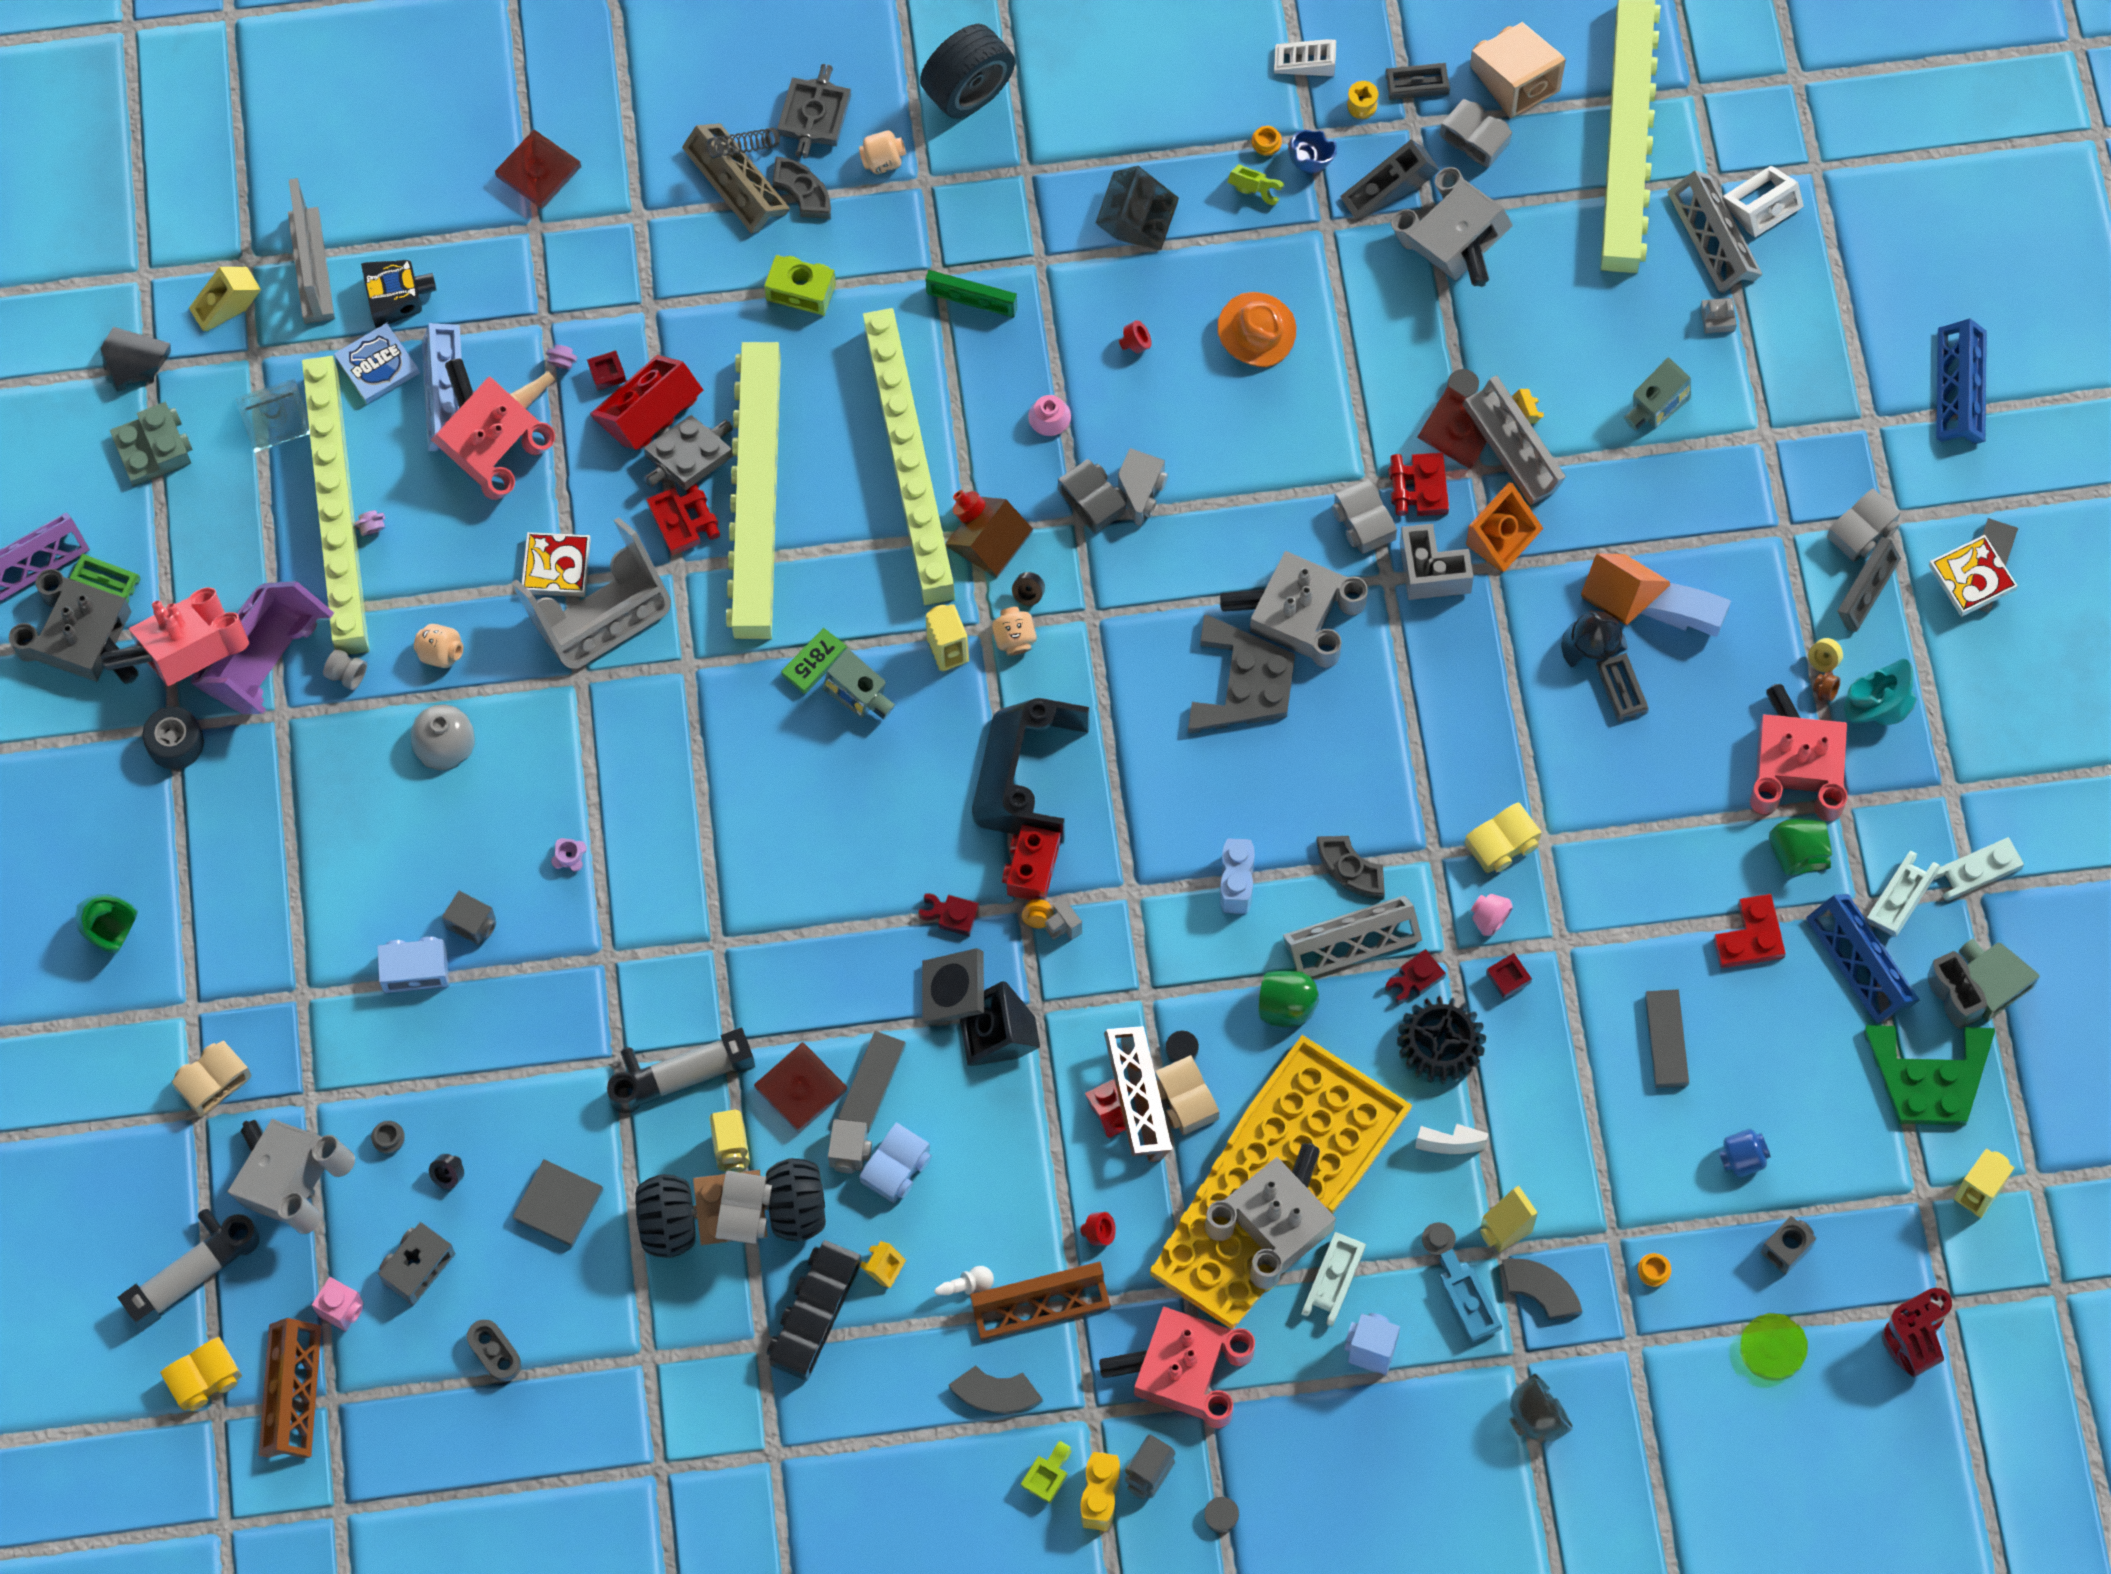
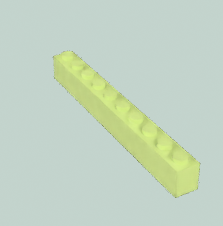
M1618 0L1616 6L1601 271L1638 273L1640 262L1646 261L1647 244L1641 242L1642 235H1647L1649 219L1647 216H1643V208L1649 207L1650 190L1645 189V181H1650L1652 166L1651 163H1646V154H1652L1653 136H1648V128H1653L1655 110H1649V101H1655L1656 83H1651V75L1656 76L1658 59L1657 57H1652V49L1658 48L1659 31H1654V23H1659L1660 5H1655V0Z
M889 308L863 313L866 340L923 603L925 606L955 600L954 582L894 309Z
M742 342L741 354H736L735 357L736 373L741 374L740 382H735L734 397L735 400H740L739 410H734L733 413L734 428H739L738 438H733L732 441L733 456H738L737 466H732L731 481L732 484H737L736 494H731L730 497L731 513H736L735 522H730L729 538L730 541H735L734 551H729L728 567L729 570H734L733 580H728L727 596L728 599H733L732 608H727L726 625L727 627H732L734 639H772L781 354L779 342Z
M333 356L302 360L326 588L328 606L334 612L330 618L332 642L335 649H341L347 652L348 655L369 652L339 373Z

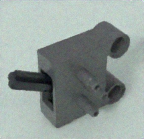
M46 569L37 576L36 588L44 603L54 608L40 636L34 626L28 623H21L11 629L9 642L18 658L22 661L30 662L36 660L98 682L104 669L101 655L104 652L119 649L116 643L132 612L126 598L65 578L56 569ZM59 585L56 590L47 591L49 587ZM32 639L28 645L20 646L24 640ZM133 665L113 669L114 673L124 684L133 683L139 675L138 670Z

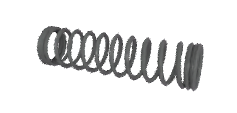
M771 127L765 130L760 129L759 131L754 130L753 132L748 131L747 133L712 137L708 139L706 147L708 154L712 158H718L722 155L727 156L728 154L733 155L734 153L757 151L758 148L760 150H763L764 147L766 149L776 148L780 143V135L775 128ZM770 131L773 133L775 138L774 145L771 144V138L769 135ZM753 134H754L755 137H756V145H757V148H756V149L753 148V140H752V135H753ZM758 134L761 135L762 148L759 147ZM747 135H748L749 138H750V146H751V149H750V150L747 149V141H746V136H747ZM741 136H742L743 139H744V147H745V150H744V151L741 150V149H742L741 142H740V137H741ZM735 137H736L737 140H738V148H739V151H738V152H736V146H735V143H734V138H735ZM729 138L732 140V148L734 150L732 153L728 144ZM723 139L726 141V149L728 151L726 154L722 145ZM713 140L715 141V142H714V151H715L716 155L713 154L712 148H711V144H712V141H713Z

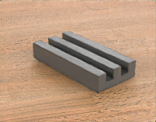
M1446 63L1386 68L1385 70L1389 100L1449 94L1450 87ZM1441 74V76L1423 77V75ZM1412 77V79L1394 81V78Z
M1627 653L1608 658L1604 662L1603 660L1596 662L1597 672L1618 722L1623 721L1625 717H1636L1638 713L1642 715L1648 713L1649 707ZM1618 663H1621L1638 704L1636 706H1633L1616 665ZM1608 666L1611 670V673L1613 675V678L1615 680V683L1626 709L1624 710L1622 709V706L1620 704L1612 681L1607 672L1606 667Z

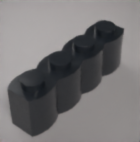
M826 1240L822 1242L820 1248L817 1246L813 1248L808 1260V1265L811 1266V1269L806 1277H800L794 1290V1295L798 1296L793 1307H786L780 1324L784 1326L779 1337L773 1336L768 1345L766 1354L770 1356V1366L808 1381L845 1302L848 1291L857 1276L862 1262L860 1254Z

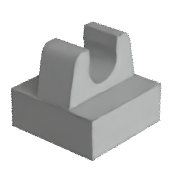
M1733 298L1702 300L1701 313L1704 333L1736 330L1737 324Z
M1064 897L1053 903L1054 915L1045 922L1047 926L1045 930L1054 940L1067 933L1070 939L1073 940L1082 934V921Z

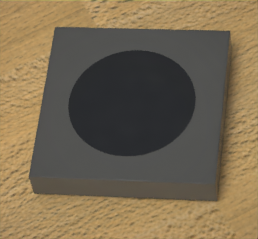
M975 948L922 961L923 1023L933 1025L984 1013V952Z

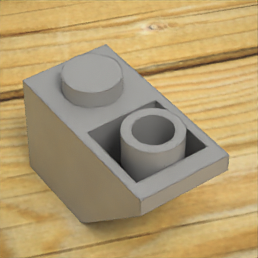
M1130 448L1118 473V487L1127 498L1125 503L1135 524L1142 526L1145 517L1150 518L1157 502L1154 497L1157 490L1163 491L1168 474L1165 473V460Z

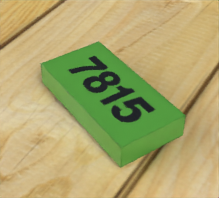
M823 627L781 671V675L802 693L806 694L827 673L828 669L847 649V646Z

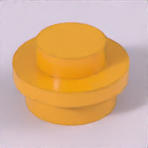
M1262 126L1252 135V147L1258 154L1265 156L1273 155L1280 150L1282 137L1274 127Z
M1033 899L1023 908L1021 917L1026 925L1040 929L1047 927L1045 922L1054 915V911L1049 902L1043 899Z
M1657 1253L1645 1255L1640 1260L1637 1269L1641 1281L1651 1287L1664 1285L1669 1280L1672 1271L1668 1259Z

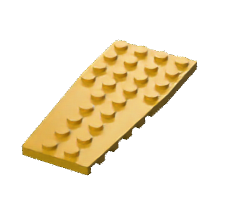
M1301 1035L1244 1113L1227 1141L1220 1157L1218 1156L1205 1182L1201 1184L1188 1210L1181 1217L1179 1225L1171 1238L1167 1240L1155 1264L1150 1268V1276L1230 1329H1234L1268 1290L1258 1288L1250 1279L1253 1257L1262 1248L1237 1222L1230 1238L1224 1241L1210 1238L1205 1232L1204 1227L1209 1206L1216 1201L1225 1200L1276 1157L1292 1172L1301 1145L1303 1143H1312L1320 1149V1154L1308 1189L1333 1214L1359 1184L1412 1109V1105L1312 1040ZM1221 1216L1213 1218V1221L1218 1225L1229 1223L1226 1218ZM1267 1264L1258 1266L1259 1270L1263 1273H1272L1274 1271L1273 1267Z

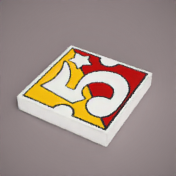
M527 532L522 585L533 595L585 597L591 544L590 535Z
M1985 535L1939 556L1929 563L1930 569L1961 617L2016 591L2018 587Z

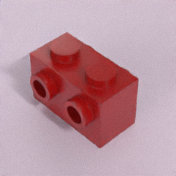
M1022 825L1020 834H1014L1010 847V853L1014 854L1012 865H1005L1002 883L1007 884V895L1027 900L1043 899L1046 901L1060 848V833Z

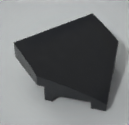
M113 327L100 350L103 368L110 374L116 391L125 390L126 384L129 385L138 381L154 382V373L160 370L171 353V343Z

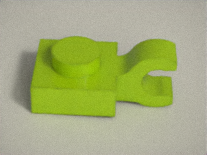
M1239 164L1230 172L1227 183L1234 185L1235 189L1245 194L1260 192L1262 199L1270 205H1276L1279 202L1278 197L1271 195L1270 188L1281 190L1284 186V183L1280 180L1268 179L1266 174Z
M1059 1440L1048 1460L1038 1455L1021 1482V1487L1051 1504L1068 1476L1067 1472L1060 1468L1072 1453L1071 1447Z

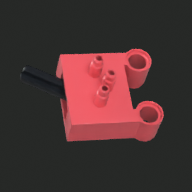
M461 358L450 360L445 363V368L459 409L431 438V441L481 485L482 492L486 497L492 500L501 499L512 491L515 486V478L513 473L507 468H494L493 466L520 436H522V447L527 453L540 455L555 442V432L547 423L539 422L490 376L473 392L463 360ZM533 432H539L543 435L545 440L543 446L534 443L532 439ZM492 477H499L503 480L504 490L500 491L493 487Z
M207 587L197 590L189 598L177 604H168L166 609L161 601H154L152 603L154 615L128 628L136 646L104 652L101 655L103 668L107 670L148 663L169 687L229 655L242 652L248 647L249 640L238 614L235 612L225 613L216 590Z

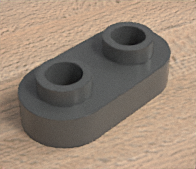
M484 1319L473 1323L467 1332V1341L472 1351L495 1380L506 1382L514 1379L521 1370V1360L517 1351L493 1321ZM483 1335L491 1336V1340L487 1344L480 1343V1338ZM502 1361H509L510 1367L506 1370L499 1369V1364Z

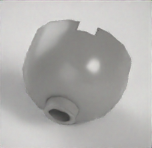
M434 705L423 710L415 718L411 728L413 752L425 766L436 770L452 769L458 766V763L471 755L475 745L474 728L467 715L457 707L450 705Z

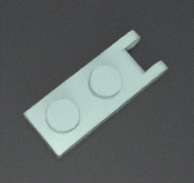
M2007 837L1940 867L1933 880L1943 876L1947 877L1953 888L1943 894L1945 901L1948 902L2021 870L2024 863L2010 838Z
M1912 851L1907 854L1867 917L1868 924L1894 937L1898 936L1940 869V865L1935 862L1931 864L1927 872L1914 866L1913 863L1917 858V853Z
M1337 1232L1334 1233L1301 1315L1308 1317L1314 1305L1331 1312L1327 1318L1326 1325L1333 1327L1365 1251V1243Z

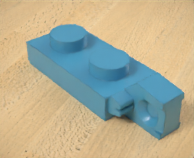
M1453 1249L1440 1254L1439 1261L1445 1271L1440 1274L1442 1286L1471 1343L1502 1330L1503 1326L1474 1268H1470L1467 1262L1460 1265Z

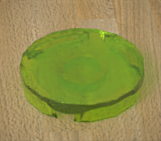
M1767 1313L1757 1316L1746 1326L1740 1338V1354L1744 1364L1753 1374L1764 1380L1780 1381L1790 1378L1801 1369L1807 1357L1808 1341L1804 1330L1799 1324H1796L1790 1320V1317L1784 1314Z

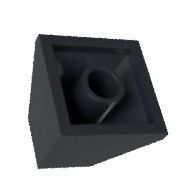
M1001 981L984 990L983 1014L960 1018L968 1066L1018 1059L1040 1048L1036 1018L1007 982Z

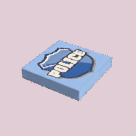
M387 323L334 353L336 361L366 404L420 374L418 367Z

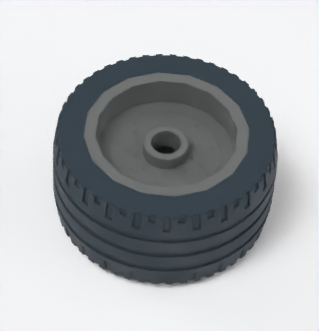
M980 23L972 24L958 30L936 48L922 69L920 84L926 94L944 113L951 118L958 119L973 114L994 99L1009 81L1016 61L1010 49L990 28Z

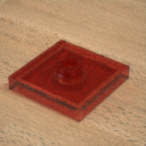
M533 129L495 170V175L543 209L582 166L578 159Z
M1448 386L1417 438L1471 470L1487 440L1462 405L1467 397Z
M801 1042L754 1084L755 1089L798 1133L803 1131L848 1090L847 1086L804 1042Z

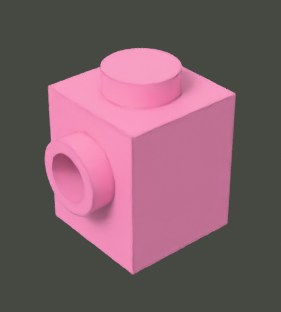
M329 1277L312 1303V1307L317 1316L346 1332L351 1323H354L360 1316L364 1303L357 1291Z

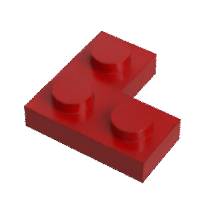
M1772 894L1739 899L1738 906L1744 929L1715 934L1713 938L1720 969L1785 958L1786 952Z

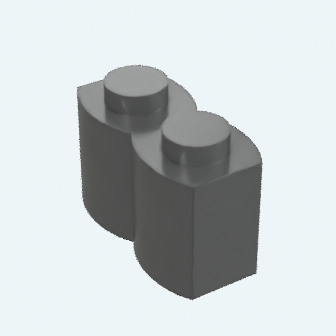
M1086 459L1058 479L1057 489L1066 502L1077 511L1089 529L1097 534L1126 513L1125 502H1127V498L1118 486L1113 487L1106 481L1108 479L1107 474L1099 464L1094 465L1089 459Z
M1952 951L1933 960L1927 974L1928 983L1934 994L1944 1001V1009L1949 1020L1959 1029L1980 1020L1987 1007L1986 997L1981 987L1974 980L1970 979L1969 967L1962 956Z
M1147 1435L1125 1469L1127 1489L1140 1499H1145L1146 1496L1153 1498L1175 1464L1173 1458L1176 1453L1174 1449L1153 1435Z

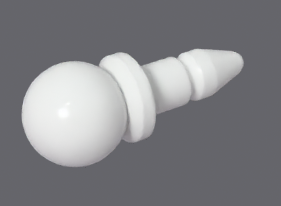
M976 1266L970 1272H962L960 1278L951 1280V1282H944L934 1292L936 1295L948 1296L962 1291L970 1295L974 1291L989 1290L993 1285L994 1276L989 1268Z

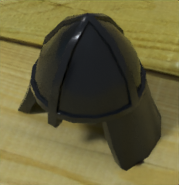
M1593 610L1588 611L1568 627L1563 634L1561 643L1563 657L1570 667L1577 665L1584 656L1596 660L1603 659L1604 662L1615 654L1619 647L1621 649L1628 648L1619 622L1608 613Z

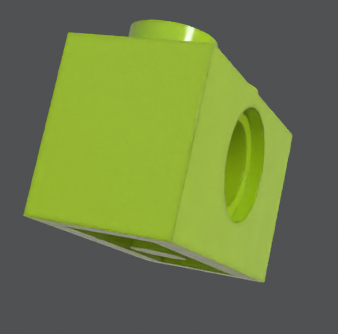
M775 255L764 285L766 301L825 316L836 286L835 271L821 263L810 264L802 262L794 256L783 257ZM800 280L807 281V283L803 285L795 284L797 281Z

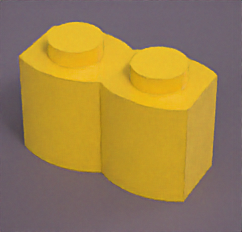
M220 1337L203 1344L189 1355L176 1360L160 1371L176 1402L183 1411L188 1409L195 1411L207 1404L209 1396L218 1391L220 1393L230 1391L238 1384L237 1380L242 1377L240 1370Z
M1093 1452L1087 1462L1086 1488L1082 1494L1080 1504L1083 1528L1108 1531L1113 1523L1115 1494L1120 1484V1461L1118 1455Z

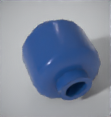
M1752 1129L1726 1137L1723 1141L1725 1150L1719 1152L1725 1170L1732 1169L1738 1177H1744L1765 1169L1767 1159L1771 1158L1762 1133L1756 1134Z

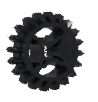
M1439 996L1436 999L1435 1005L1426 998L1423 1002V1008L1417 1004L1413 1005V1014L1405 1013L1403 1017L1405 1024H1400L1398 1027V1033L1401 1036L1397 1037V1045L1403 1047L1399 1051L1400 1058H1408L1405 1064L1407 1069L1417 1066L1415 1072L1417 1078L1422 1076L1424 1072L1427 1073V1081L1429 1083L1433 1082L1434 1076L1440 1077L1442 1085L1446 1084L1447 1076H1451L1452 1080L1457 1082L1460 1078L1459 1072L1468 1077L1471 1074L1470 1066L1478 1067L1480 1063L1478 1057L1483 1056L1485 1052L1482 1044L1486 1042V1035L1480 1033L1484 1028L1483 1023L1475 1022L1477 1019L1476 1011L1466 1014L1468 1007L1466 1003L1461 1004L1459 1008L1455 1007L1456 1000L1454 997L1450 998L1449 1004H1443V999ZM1442 1019L1436 1026L1425 1025L1424 1028L1421 1027L1431 1020ZM1452 1022L1463 1030L1467 1040L1462 1039V1035L1452 1030ZM1445 1029L1446 1040L1441 1044L1440 1050L1437 1051V1041ZM1415 1040L1420 1041L1421 1045L1431 1051V1058L1425 1056L1419 1050ZM1458 1053H1463L1456 1059L1441 1061L1448 1054L1458 1055Z

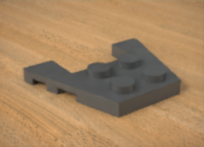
M1204 615L1200 646L1233 650L1225 706L1192 702L1188 733H1199L1202 729L1213 727L1216 729L1227 728L1230 724L1242 722L1250 724L1287 717L1295 654L1218 619Z

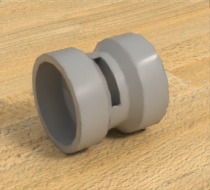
M337 648L328 657L323 675L332 681L340 680L343 686L355 690L365 676L367 662L359 658L351 659L348 657L347 652Z

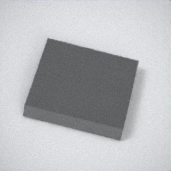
M543 1159L512 1217L521 1224L573 1247L602 1194L603 1187Z

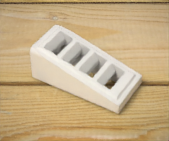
M1325 39L1276 44L1274 74L1334 76L1336 40ZM1284 54H1290V63L1283 64ZM1296 54L1302 55V62H1296ZM1308 55H1314V61H1308ZM1320 56H1326V60H1320Z

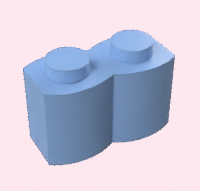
M1228 838L1224 844L1220 904L1224 913L1247 914L1250 910L1255 857L1254 846L1251 840Z
M896 1122L882 1141L878 1150L864 1167L859 1176L860 1182L892 1203L898 1197L904 1199L913 1185V1182L910 1180L917 1170L922 1172L932 1157L929 1154L930 1143Z

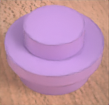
M555 345L554 349H547L546 353L549 356L547 363L564 369H571L578 357L572 354L573 349L563 345Z

